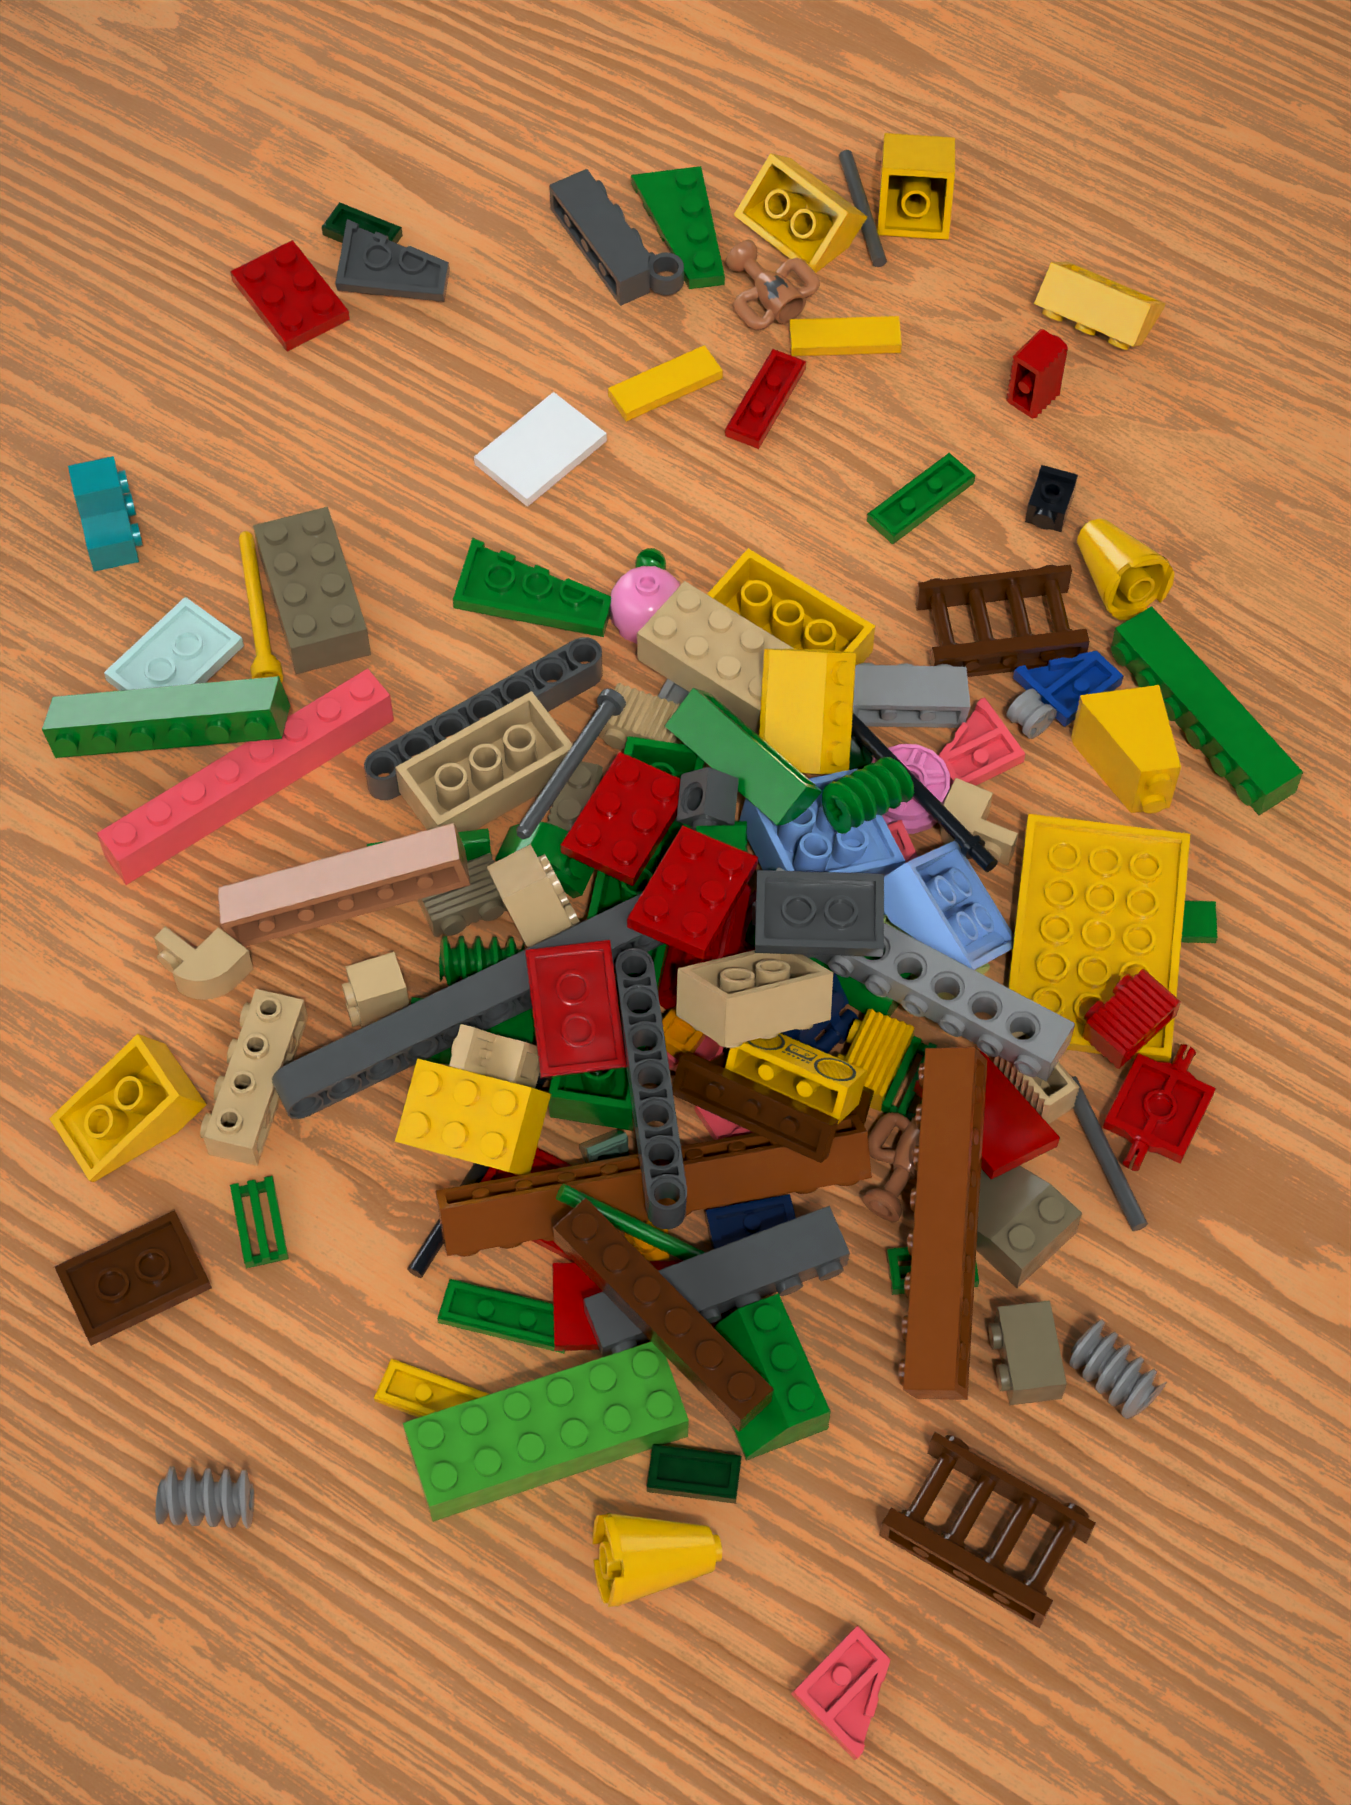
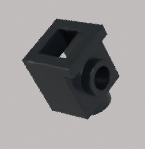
M1041 465L1028 503L1025 522L1041 529L1062 532L1074 498L1078 475Z

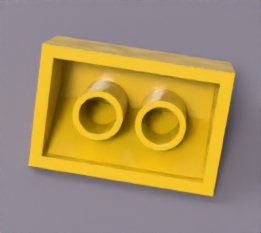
M772 153L768 156L734 213L735 217L789 259L799 258L804 260L815 273L850 247L868 217L792 158Z
M1068 261L1050 263L1034 304L1044 308L1042 311L1043 315L1061 322L1064 317L1077 322L1075 325L1077 330L1095 336L1097 331L1110 336L1108 343L1124 350H1128L1130 345L1133 347L1142 345L1166 303Z
M764 649L759 736L801 773L832 774L849 770L856 653L826 649Z

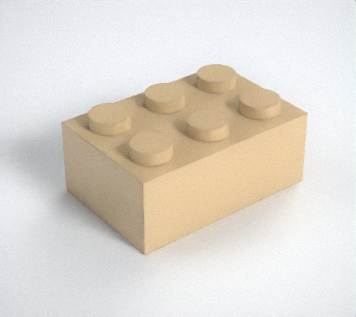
M755 950L678 968L676 1016L725 1048H736L741 1046L743 1042L758 1038H775L778 1036V1033L793 1029H810L813 1027V1024L831 1020L833 972L803 954L755 953Z

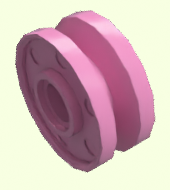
M899 744L889 747L888 749L944 805L950 788V773L944 760L933 750L917 744ZM874 757L871 763H875L877 759ZM913 797L907 803L901 802V805L895 809L889 808V811L882 815L887 826L902 820L908 834L928 830L937 823Z

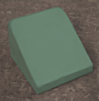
M615 1129L579 1144V1150L586 1163L628 1156V1136L626 1132Z

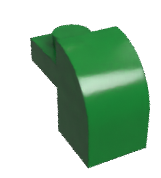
M540 822L531 837L521 839L517 836V826L519 824L510 827L495 861H499L531 844L537 857L546 855L566 894L572 898L583 895L594 868L561 853V843L568 834V831L553 824Z

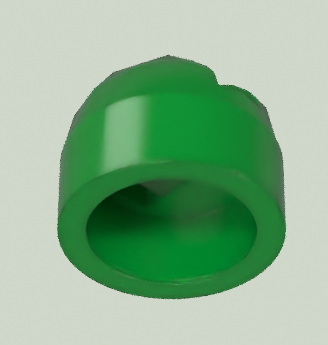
M647 548L642 550L637 556L635 568L640 566H656L666 570V560L661 551L655 548Z

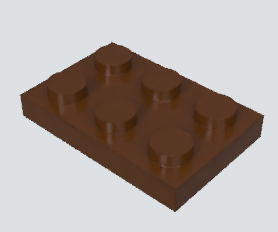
M175 1210L55 1266V1270L91 1346L212 1288Z

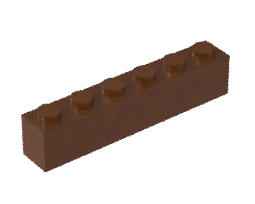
M587 1198L583 1199L553 1227L554 1242L739 1432L772 1401L774 1389Z

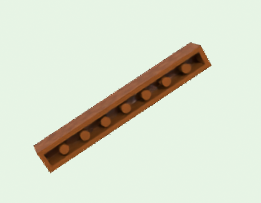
M976 1047L925 1048V1063L920 1064L918 1071L919 1084L923 1088L922 1104H918L916 1108V1124L920 1130L919 1145H916L913 1151V1164L917 1171V1185L912 1188L910 1194L911 1210L915 1213L914 1230L909 1231L907 1238L908 1252L912 1256L911 1272L906 1274L904 1284L905 1294L909 1299L908 1315H905L902 1320V1337L906 1342L905 1359H902L899 1364V1380L903 1390L916 1399L968 1400L987 1059Z

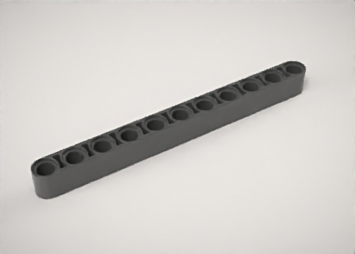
M640 894L525 950L610 940L613 966L615 968L616 959L624 950L640 948L648 952L665 943L627 928V918L640 898ZM525 950L280 1068L274 1073L272 1083L288 1116L292 1119L308 1117L415 1065L417 1058L426 1060L452 1047L453 1041L458 1035L460 1024L486 1031L531 1009Z

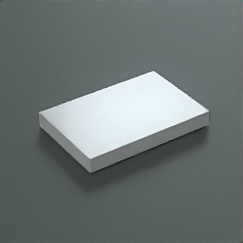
M553 392L475 455L474 463L528 507L607 441V433Z

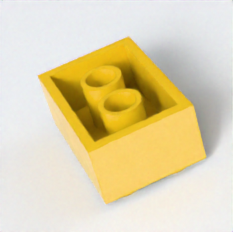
M417 1058L395 1142L518 1175L529 1174L551 1094L532 1087Z

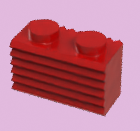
M1040 329L1012 356L1014 360H1012V374L1010 375L1011 379L1009 380L1010 384H1008V397L1006 400L1010 405L1032 419L1037 418L1038 414H1042V409H1046L1047 405H1051V400H1055L1056 396H1060L1068 351L1067 344L1060 337Z
M1141 969L1134 977L1130 974L1124 976L1112 991L1115 995L1105 1004L1101 1000L1096 1002L1084 1016L1086 1023L1082 1034L1083 1038L1089 1041L1091 1046H1094L1097 1051L1101 1052L1103 1057H1106L1118 1069L1177 1016L1181 1004L1179 999L1145 969Z

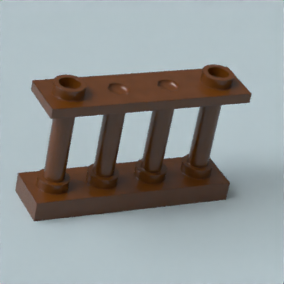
M1071 564L1062 566L1046 565L1037 569L944 580L934 578L927 582H918L916 610L932 609L940 645L932 647L930 666L948 664L953 667H966L967 677L1014 672L1017 667L1026 665L1027 670L1048 666L1049 660L1062 657L1074 658L1078 654L1087 653L1090 643L1087 629H1070L1062 598V593H1068L1072 574ZM1046 595L1055 632L1035 635L1031 632L1024 598ZM1008 600L1016 637L995 639L993 638L986 603ZM970 605L978 642L955 643L947 607Z
M724 1047L723 1052L711 1061L688 1051L680 1056L672 1085L674 1096L819 1163L828 1158L838 1119L725 1069L730 1048ZM865 1086L863 1087L859 1105L849 1114H858L863 1125H865L874 1090Z
M935 1432L930 1440L927 1454L936 1458L937 1461L909 1509L899 1512L892 1507L890 1508L882 1522L880 1536L1040 1628L1053 1602L1052 1599L1046 1596L1045 1587L1072 1538L1075 1537L1087 1543L1096 1522L1090 1520L1088 1513L1081 1507L1068 1502L1062 1504L969 1451L967 1444L952 1435L943 1437ZM952 1469H955L977 1483L949 1532L939 1535L925 1527L924 1518ZM994 1491L1017 1505L989 1555L979 1558L965 1550L964 1541L991 1493ZM1032 1514H1035L1057 1528L1029 1579H1023L1021 1582L1005 1573L1006 1568L1004 1564Z

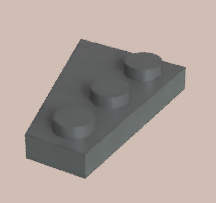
M347 219L335 282L338 291L445 301L450 272L449 262L412 246L404 247L390 241L388 236L379 232L373 234L359 228L358 223Z

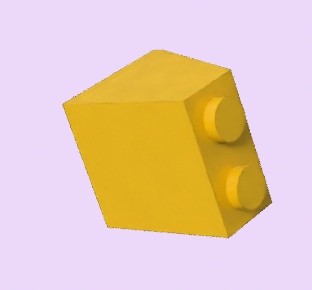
M884 133L877 229L879 235L949 240L955 180V137Z
M1154 685L1080 695L1071 736L1072 743L1130 813L1145 812L1152 814L1170 808L1181 770V763L1160 686Z

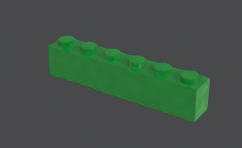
M1152 606L1115 628L1110 650L1116 662L1121 666H1125L1132 673L1139 687L1160 686L1168 719L1175 721L1184 731L1191 746L1195 749H1200L1210 760L1213 770L1220 777H1225L1236 789L1239 799L1245 805L1251 806L1258 815H1261L1296 793L1303 771Z
M279 676L52 697L42 731L55 758L282 739L290 703Z

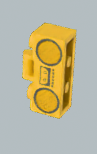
M778 1033V1036L775 1038H758L743 1042L739 1047L730 1048L725 1069L838 1119V1124L859 1105L868 1072L781 1033Z

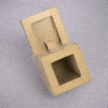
M956 778L946 796L944 806L973 836L979 835L985 841L984 847L999 863L1008 866L1015 852L1018 833L986 820L990 813L992 792ZM940 825V836L943 845L954 841Z
M166 926L154 937L159 952L157 959L173 974L178 992L187 997L200 1000L221 997L232 991L253 970L249 950L219 927L196 949Z
M460 1024L458 1035L452 1044V1057L449 1066L532 1088L536 1087L540 1073L536 1045Z

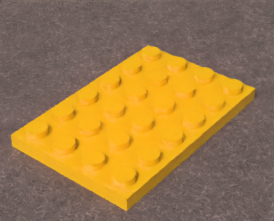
M1028 813L1008 988L1075 1023L1071 1042L1066 1050L1101 1054L1082 1036L1086 1023L1084 1016L1099 1000L1104 1004L1115 995L1112 992L1114 987L1127 974L1134 977L1141 969H1145L1177 997L1191 834ZM1175 1017L1132 1058L1136 1059L1138 1053L1157 1062L1169 1063L1172 1055Z

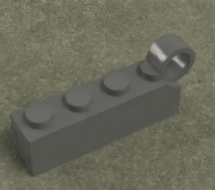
M588 169L549 185L551 211L620 306L650 293V288L655 293L671 295L683 287L684 263L682 259L673 253L665 252L656 255L653 252L649 253L643 246L639 232L635 228L629 227L618 204L613 205L607 196L603 183L600 180L596 181ZM662 271H670L674 273V275L665 277L658 275V273Z

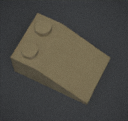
M1018 1166L993 1179H990L981 1169L976 1251L1011 1284L1018 1288L1076 1234L1082 1212L1050 1183L1022 1166Z

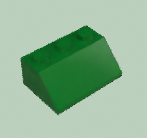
M779 1293L738 1308L713 1327L774 1389L772 1401L740 1432L731 1424L746 1461L829 1428L831 1411Z

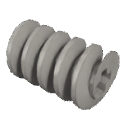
M1101 1319L1090 1327L1073 1346L1070 1366L1074 1369H1079L1086 1365L1082 1377L1087 1382L1099 1378L1095 1390L1100 1394L1112 1390L1108 1403L1115 1407L1125 1402L1121 1415L1125 1419H1129L1146 1409L1160 1394L1167 1382L1154 1387L1152 1383L1157 1371L1152 1369L1141 1374L1139 1370L1144 1362L1141 1356L1128 1362L1126 1358L1131 1346L1127 1344L1116 1350L1113 1346L1118 1334L1113 1332L1102 1337L1100 1334L1106 1322Z
M170 1466L165 1479H162L159 1483L155 1508L157 1524H163L169 1514L173 1525H181L187 1515L191 1526H199L205 1515L207 1524L210 1527L218 1526L222 1516L228 1528L236 1527L240 1517H242L246 1529L251 1527L254 1512L253 1484L249 1481L247 1470L241 1471L237 1483L232 1482L229 1469H224L219 1482H214L211 1468H206L201 1481H196L192 1467L187 1468L183 1480H178L175 1467Z

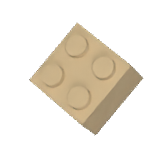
M531 844L487 866L496 888L527 948L580 923L545 854L537 857Z

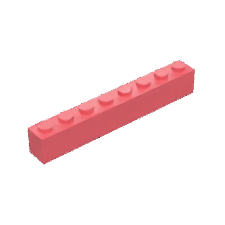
M367 668L288 716L282 739L249 741L99 831L97 835L105 858L125 885L131 883L394 721L390 694Z

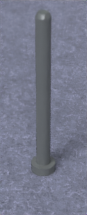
M608 688L602 690L597 698L599 707L517 826V836L519 838L527 839L531 837L611 716L621 714L626 706V701L619 692Z

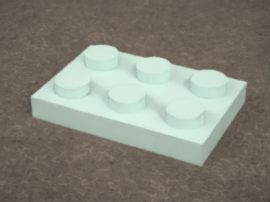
M184 597L104 672L106 681L119 691L206 683L244 647L243 639L187 597Z

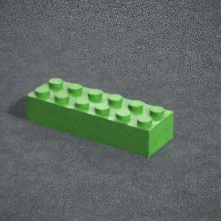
M648 1342L404 1422L403 1426L432 1522L650 1450L653 1444L665 1445L688 1437L689 1420L666 1356L652 1342Z

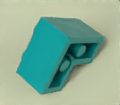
M114 456L69 465L68 469L73 493L80 514L93 571L139 562L136 547L143 546L138 523H130L129 517L135 516L136 511L126 471L117 470Z

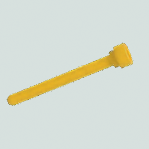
M244 531L239 535V545L256 657L250 667L251 677L253 679L279 676L282 683L283 671L281 662L271 652L254 536L251 532Z

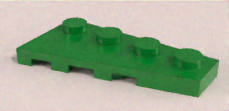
M701 166L631 175V185L643 200V207L648 216L653 218L661 240L666 242L671 253L682 259L684 263V281L688 289L725 285L724 269Z
M472 538L453 597V607L455 609L604 637L610 617L611 596L569 578L563 581L550 575L548 569L535 565L533 568L516 561L515 555L503 550L499 553L486 548L484 542Z

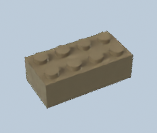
M328 507L253 525L258 552L295 674L371 655L367 627Z

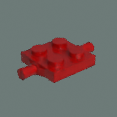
M1181 1044L1172 1064L1157 1062L1138 1053L1103 1124L1104 1129L1127 1139L1132 1144L1122 1162L1126 1168L1129 1169L1134 1156L1137 1155L1131 1170L1139 1171L1148 1151L1158 1153L1181 1164L1216 1090L1215 1087L1197 1080L1187 1071L1193 1057L1196 1055L1195 1049L1191 1046L1183 1060L1182 1058L1188 1045Z

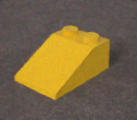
M137 1034L49 1119L88 1180L96 1182L178 1133L207 1104L167 1045Z

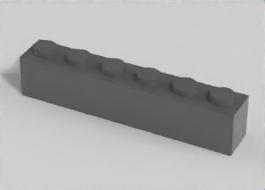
M830 1206L658 1271L710 1324H713L721 1319V1313L731 1309H738L762 1300L761 1298L776 1292L780 1296L792 1294L803 1287L802 1282L815 1277H819L820 1281H824L841 1274L844 1271L843 1267L848 1264L850 1252ZM604 1292L583 1299L584 1312L602 1357L650 1341Z

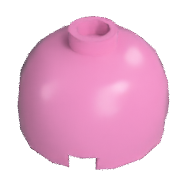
M640 566L629 570L620 577L611 591L610 620L619 629V634L624 639L637 644L638 631L678 589L680 582L668 571L656 566Z

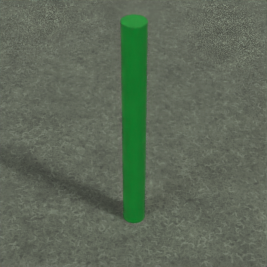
M563 1184L558 1190L556 1200L575 1208L583 1199L587 1198L616 1229L683 1261L706 1253L566 1184Z

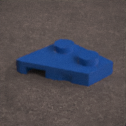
M1098 651L1078 654L1074 658L1062 657L1049 660L1048 666L1027 670L1026 665L1019 666L1014 670L1013 679L1025 690L1035 689L1040 694L1041 701L1044 704H1050L1056 709L1055 718L1064 727L1075 720L1080 695L1114 691L1122 684L1124 677Z

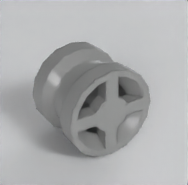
M1029 689L1013 701L1006 717L1012 723H1019L1022 726V732L1029 739H1033L1050 726L1056 717L1057 711L1052 705L1044 704L1041 701L1040 694L1035 689Z

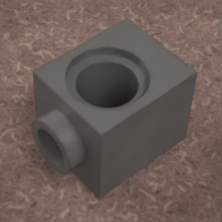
M710 767L681 774L676 821L693 827L692 830L695 831L696 826L734 825L739 778Z

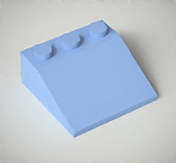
M858 768L809 778L811 782L822 790L821 794L804 813L785 825H776L747 798L745 799L739 821H747V839L755 855L758 857L763 870L776 871L780 867L785 871L884 874L885 876L905 864L906 861L882 815L877 814L876 818L871 821H864L857 828L851 827V830L845 834L838 833L828 822L822 805V793L825 786L831 782H837L846 775H850L858 770Z
M955 840L906 862L884 876V915H887L891 923L916 940L973 970L1013 949V932L970 862L961 853V848Z

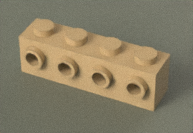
M255 989L251 1003L246 1002L240 1015L241 1032L238 1039H232L227 1052V1063H229L225 1076H219L215 1084L214 1100L216 1102L212 1114L206 1113L201 1124L200 1137L204 1139L209 1155L258 1166L280 1102V1097L272 1083V1077L280 1068L294 1061L308 1020L303 999Z

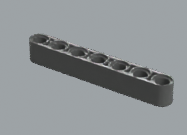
M589 637L575 639L373 751L364 762L367 787L370 794L379 800H391L401 795L398 789L396 766L447 739L446 737L454 735L481 720L480 718L486 717L513 702L514 699L520 698L532 691L547 712L595 686L603 676L602 648L600 644ZM588 661L590 663L581 664L580 662ZM548 680H557L556 682H547ZM382 773H389V774H390V775L385 776V777H379V776H378L379 774H382Z
M630 948L618 955L615 965V982L647 1216L654 1226L669 1230L678 1227L686 1217L687 1185L654 962L646 951L640 948ZM638 973V974H640L641 976H639V977H630V976H628V974ZM636 1009H643L647 1012L643 1014H636L632 1011ZM641 1046H649L653 1049L649 1051H641L637 1048ZM647 1083H654L658 1085V1087L654 1089H647L645 1087H642V1085ZM651 1121H660L664 1123V1125L660 1127H651L647 1125V1123ZM658 1159H664L669 1161L670 1164L666 1166H657L652 1162ZM663 1198H670L675 1200L676 1203L664 1206L657 1201Z

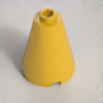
M1106 519L1091 520L1081 528L1077 544L1106 610L1116 619L1129 620L1148 609L1147 606L1156 599L1161 603L1166 598L1173 586L1175 573L1164 556Z
M612 1513L597 1515L594 1521L592 1544H600L599 1559L593 1560L594 1571L601 1600L604 1604L608 1603V1607H618L712 1573L715 1570L716 1562H721L722 1560L720 1537L718 1534L713 1535L709 1526Z

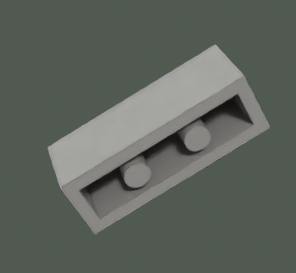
M861 663L856 665L853 713L866 726L959 728L963 722H966L971 707L966 667H953L948 664L914 666L908 663L899 665Z

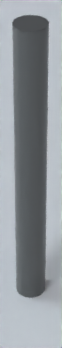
M844 150L839 154V160L854 206L868 216L861 229L873 266L881 267L886 264L887 259L853 154L850 150Z
M1073 1076V1080L1080 1087L1073 1109L1132 1231L1141 1230L1148 1223L1077 1077Z

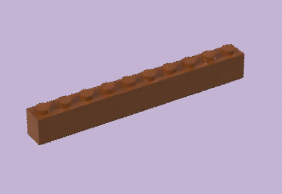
M858 1114L846 1116L837 1124L829 1156L822 1163L756 1133L681 1146L687 1185L686 1216L695 1210L714 1209L734 1205V1203L750 1200L756 1201L793 1192L808 1194L820 1187L831 1185L851 1186L858 1183L859 1180L872 1178L868 1132ZM634 1154L436 1190L441 1232L447 1256H471L480 1250L495 1247L515 1248L523 1242L538 1239L553 1241V1227L574 1209L556 1200L558 1190L563 1184L644 1223L648 1222L639 1155ZM658 1159L652 1162L657 1166H666L670 1164L669 1161L664 1159ZM663 1198L657 1201L664 1206L676 1203L675 1200L670 1198Z

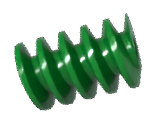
M882 757L875 763H870L863 769H858L850 775L840 778L837 782H831L825 786L822 793L823 810L833 829L838 833L845 834L851 830V827L857 828L864 821H871L876 818L877 814L883 815L889 811V808L895 809L901 805V802L907 803L914 795V784L911 776L900 762L891 757Z
M443 936L439 957L440 982L443 976H445L448 986L457 983L460 977L463 980L525 950V942L521 949H517L514 937H509L503 949L500 947L497 937H492L489 947L484 948L481 937L476 936L472 948H468L464 936H459L455 948H451L448 937Z

